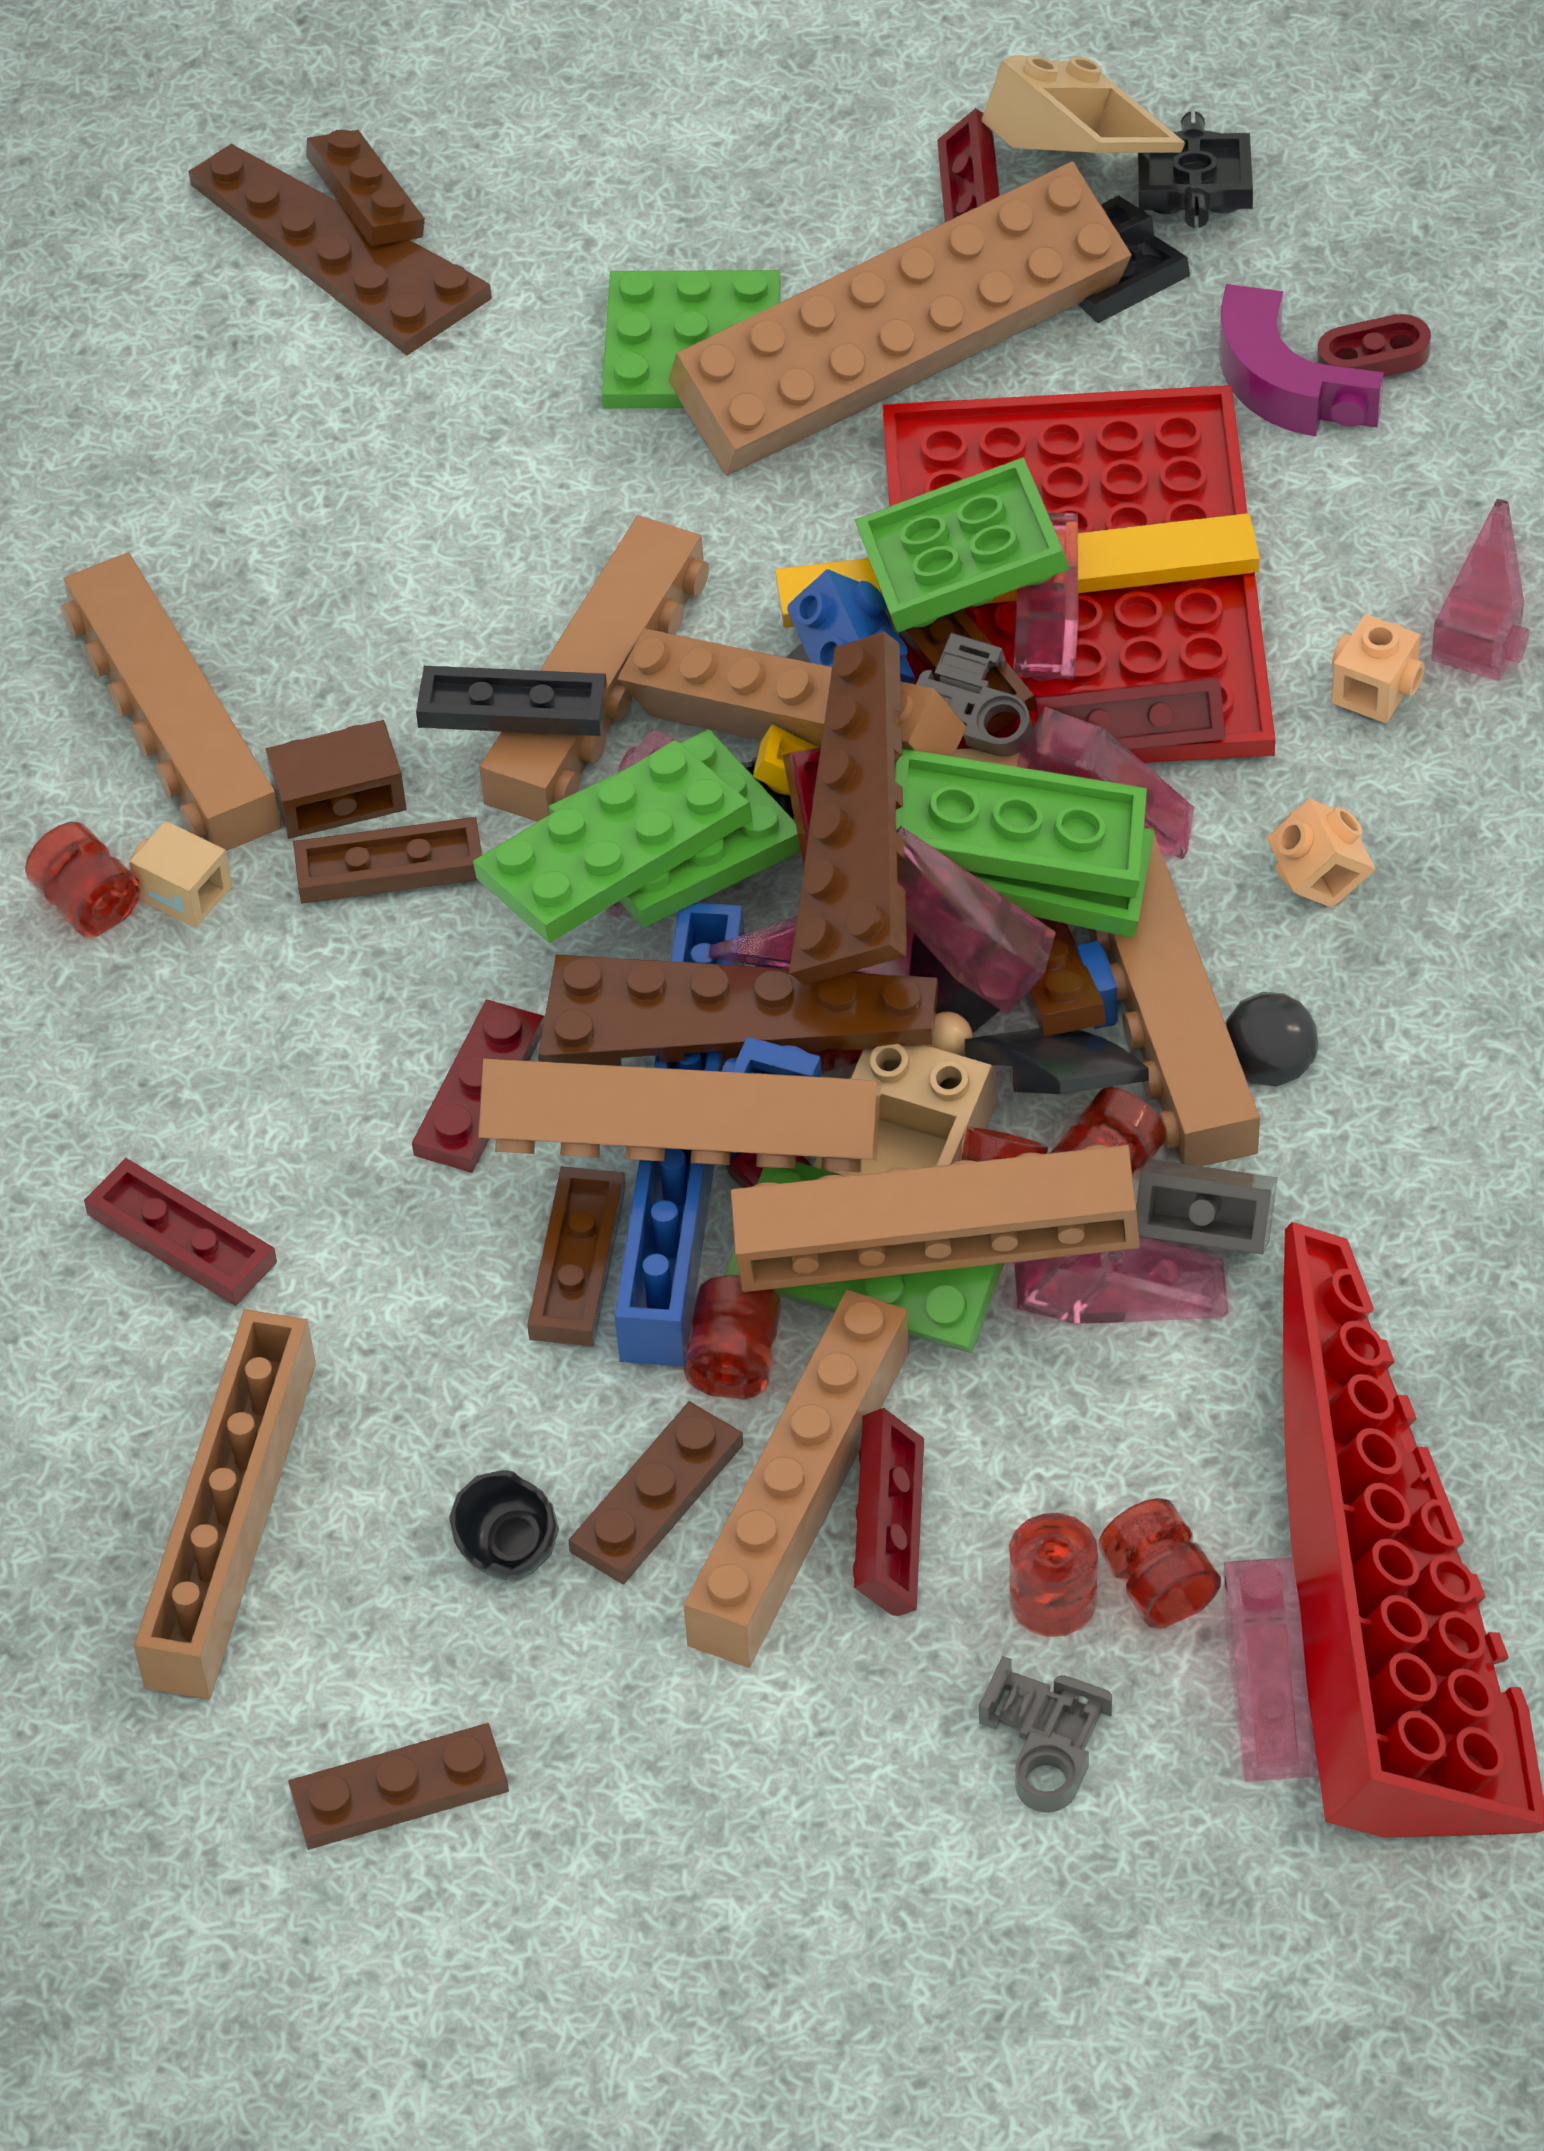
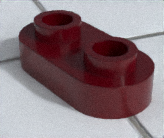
M1394 314L1333 328L1324 333L1319 339L1317 363L1384 372V377L1412 371L1421 367L1429 358L1431 332L1423 320L1408 314Z

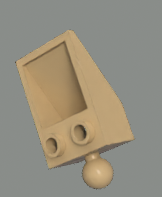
M1014 55L1002 61L982 117V122L1009 146L1017 149L1088 153H1181L1185 144L1182 139L1102 74V67L1098 63L1079 56L1071 57L1069 61H1050L1039 56Z
M954 1012L937 1013L935 1015L932 1045L902 1047L899 1044L878 1046L874 1049H863L851 1079L877 1080L881 1082L877 1160H861V1172H830L844 1176L881 1173L892 1168L916 1169L950 1165L961 1160L972 1161L999 1099L992 1065L964 1057L965 1039L973 1038L971 1027L965 1018ZM817 1157L813 1167L822 1168V1157Z

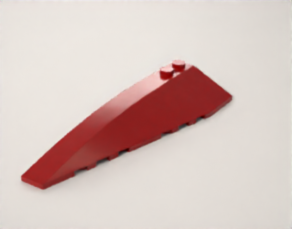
M1291 1222L1285 1228L1283 1278V1403L1286 1481L1296 1603L1325 1822L1384 1838L1543 1832L1544 1797L1529 1708L1521 1687H1509L1505 1692L1500 1690L1494 1664L1505 1662L1509 1658L1499 1632H1488L1487 1634L1485 1632L1478 1604L1486 1596L1477 1574H1472L1468 1567L1462 1563L1457 1551L1464 1543V1539L1428 1447H1417L1410 1428L1417 1418L1408 1395H1397L1388 1371V1368L1395 1361L1387 1340L1381 1339L1370 1325L1368 1316L1374 1311V1306L1348 1239Z

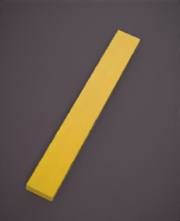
M1250 513L1059 535L1058 538L1070 570L1056 574L1044 583L1026 585L996 596L986 604L1259 572L1260 556ZM869 558L775 569L783 628L795 627L787 611L788 604L826 569L859 582L867 581L874 585L881 593Z

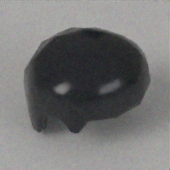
M1260 992L1241 1000L1226 1019L1225 1024L1244 1076L1252 1084L1277 1087L1298 1079L1316 1058L1318 1052L1316 1024L1306 1007L1300 1001L1285 993Z
M500 1470L474 1477L457 1493L449 1515L454 1543L460 1553L474 1568L491 1577L503 1580L509 1578L520 1579L533 1574L552 1555L559 1532L553 1504L548 1501L544 1492L534 1484L521 1478L514 1471Z

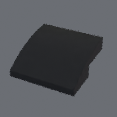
M1120 195L1100 205L1132 256L1119 284L1099 294H1092L1078 304L1097 323L1190 276L1188 257L1154 235L1152 216L1144 211H1139L1137 206Z
M1040 1028L965 1039V1057L994 1066H1012L1014 1092L1067 1094L1149 1081V1068L1134 1055L1119 1045L1086 1031L1075 1030L1043 1036Z

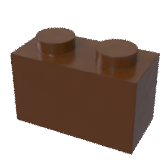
M384 720L354 725L343 730L305 739L292 740L285 744L265 748L271 785L275 790L277 805L288 839L407 810L402 773Z

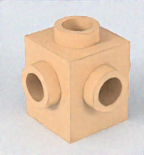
M1365 614L1353 634H1343L1335 648L1332 658V667L1334 669L1331 703L1387 724L1404 695L1413 696L1423 678L1425 662L1419 660L1421 634L1405 629L1399 624L1389 623Z
M1308 798L1266 837L1278 860L1275 863L1276 871L1281 879L1291 887L1293 893L1328 907L1336 906L1376 870L1360 838L1363 834L1361 825L1349 811L1342 807L1334 809Z

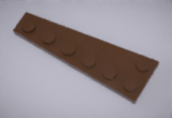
M233 144L228 145L188 171L191 186L406 356L492 299L491 286L485 280L411 240L371 246L339 201Z
M885 631L837 646L834 650L789 974L804 985L906 957L905 889L897 883V861L905 858L904 837L896 832V810L903 807V787L895 782V763L902 756V730L899 727L901 715L900 643Z
M556 954L538 1053L539 1062L622 1066L621 1058L659 1055L660 1063L684 1062L686 1053L723 1051L724 1059L737 1058L747 1037L780 1046H795L807 1053L822 1052L826 1049L842 1051L874 1049L878 1046L899 1044L902 1047L932 1045L938 999V978L850 972L804 985L790 975V969Z

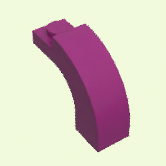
M1226 284L1220 315V365L1227 384L1232 385V392L1249 410L1276 426L1315 437L1320 420L1337 422L1349 427L1361 425L1378 428L1382 406L1384 372L1324 365L1298 356L1285 345L1280 337L1282 330L1283 291Z

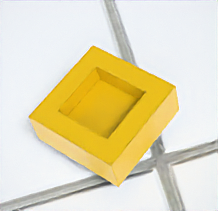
M772 724L760 742L753 777L766 783L769 788L777 793L790 795L782 755L818 747Z

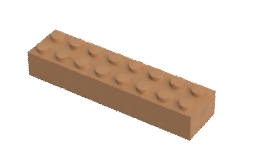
M1071 161L676 353L669 383L721 470L728 476L1083 302L1086 297L1092 294H1099L1119 284L1132 255L1077 166Z

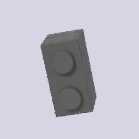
M1149 1159L1140 1172L1136 1211L1139 1236L1263 1255L1270 1240L1278 1177Z

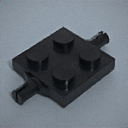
M1191 111L1184 114L1181 119L1182 131L1173 132L1185 142L1181 153H1137L1139 211L1152 210L1159 214H1174L1185 210L1184 219L1186 224L1195 228V216H1198V228H1201L1209 220L1208 210L1227 214L1238 209H1253L1250 133L1204 131L1205 119L1201 113L1195 111V123L1191 122Z

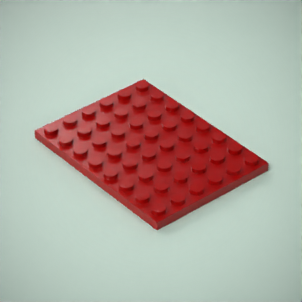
M1232 385L882 404L889 507L1024 457L1057 536L1247 514ZM1255 573L991 603L964 608L965 612L992 645L1003 649L1006 662L1029 688L1034 697L1216 676L1220 678L1225 728L1224 740L1042 760L1039 753L1034 709L1029 712L1033 725L1032 738L1024 748L1026 769L1275 756L1276 739ZM901 637L907 647L905 657L915 676V680L911 684L916 685L920 674L928 669ZM1017 719L991 736L1006 738L1013 735L1018 730L1021 719ZM962 737L957 749L969 748L966 746L964 737Z

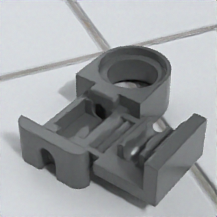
M951 633L935 670V676L940 678L939 682L935 681L932 670H926L920 674L916 685L936 689L967 726L963 735L967 747L1001 757L1012 756L1021 752L1029 744L1033 734V725L1025 703L1012 694L989 688V682L984 680L986 673L990 670L989 667L993 668L995 666L1003 669L1006 662L1003 649ZM1000 712H1011L1021 719L1018 730L1006 738L993 737L986 731L988 721Z
M1004 1656L1001 1657L979 1704V1724L996 1730L1000 1723L1020 1730L1019 1738L1026 1740L1015 1766V1787L1019 1799L1027 1807L1038 1812H1056L1067 1807L1074 1800L1089 1768V1751H1086L1085 1748L1101 1713L1112 1717V1694L1106 1689L1066 1675H1061L1054 1679L1053 1693L1050 1692L1049 1684L1012 1672V1659ZM1009 1690L1010 1693L1000 1714L996 1715L995 1712L1005 1691ZM1079 1696L1087 1698V1704L1080 1703L1078 1701ZM1050 1765L1060 1769L1067 1779L1056 1790L1041 1791L1034 1788L1028 1782L1027 1776L1033 1769L1039 1766Z

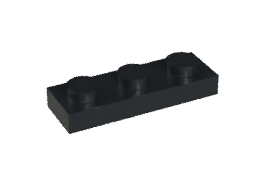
M424 665L416 708L418 728L601 736L607 696L606 674Z

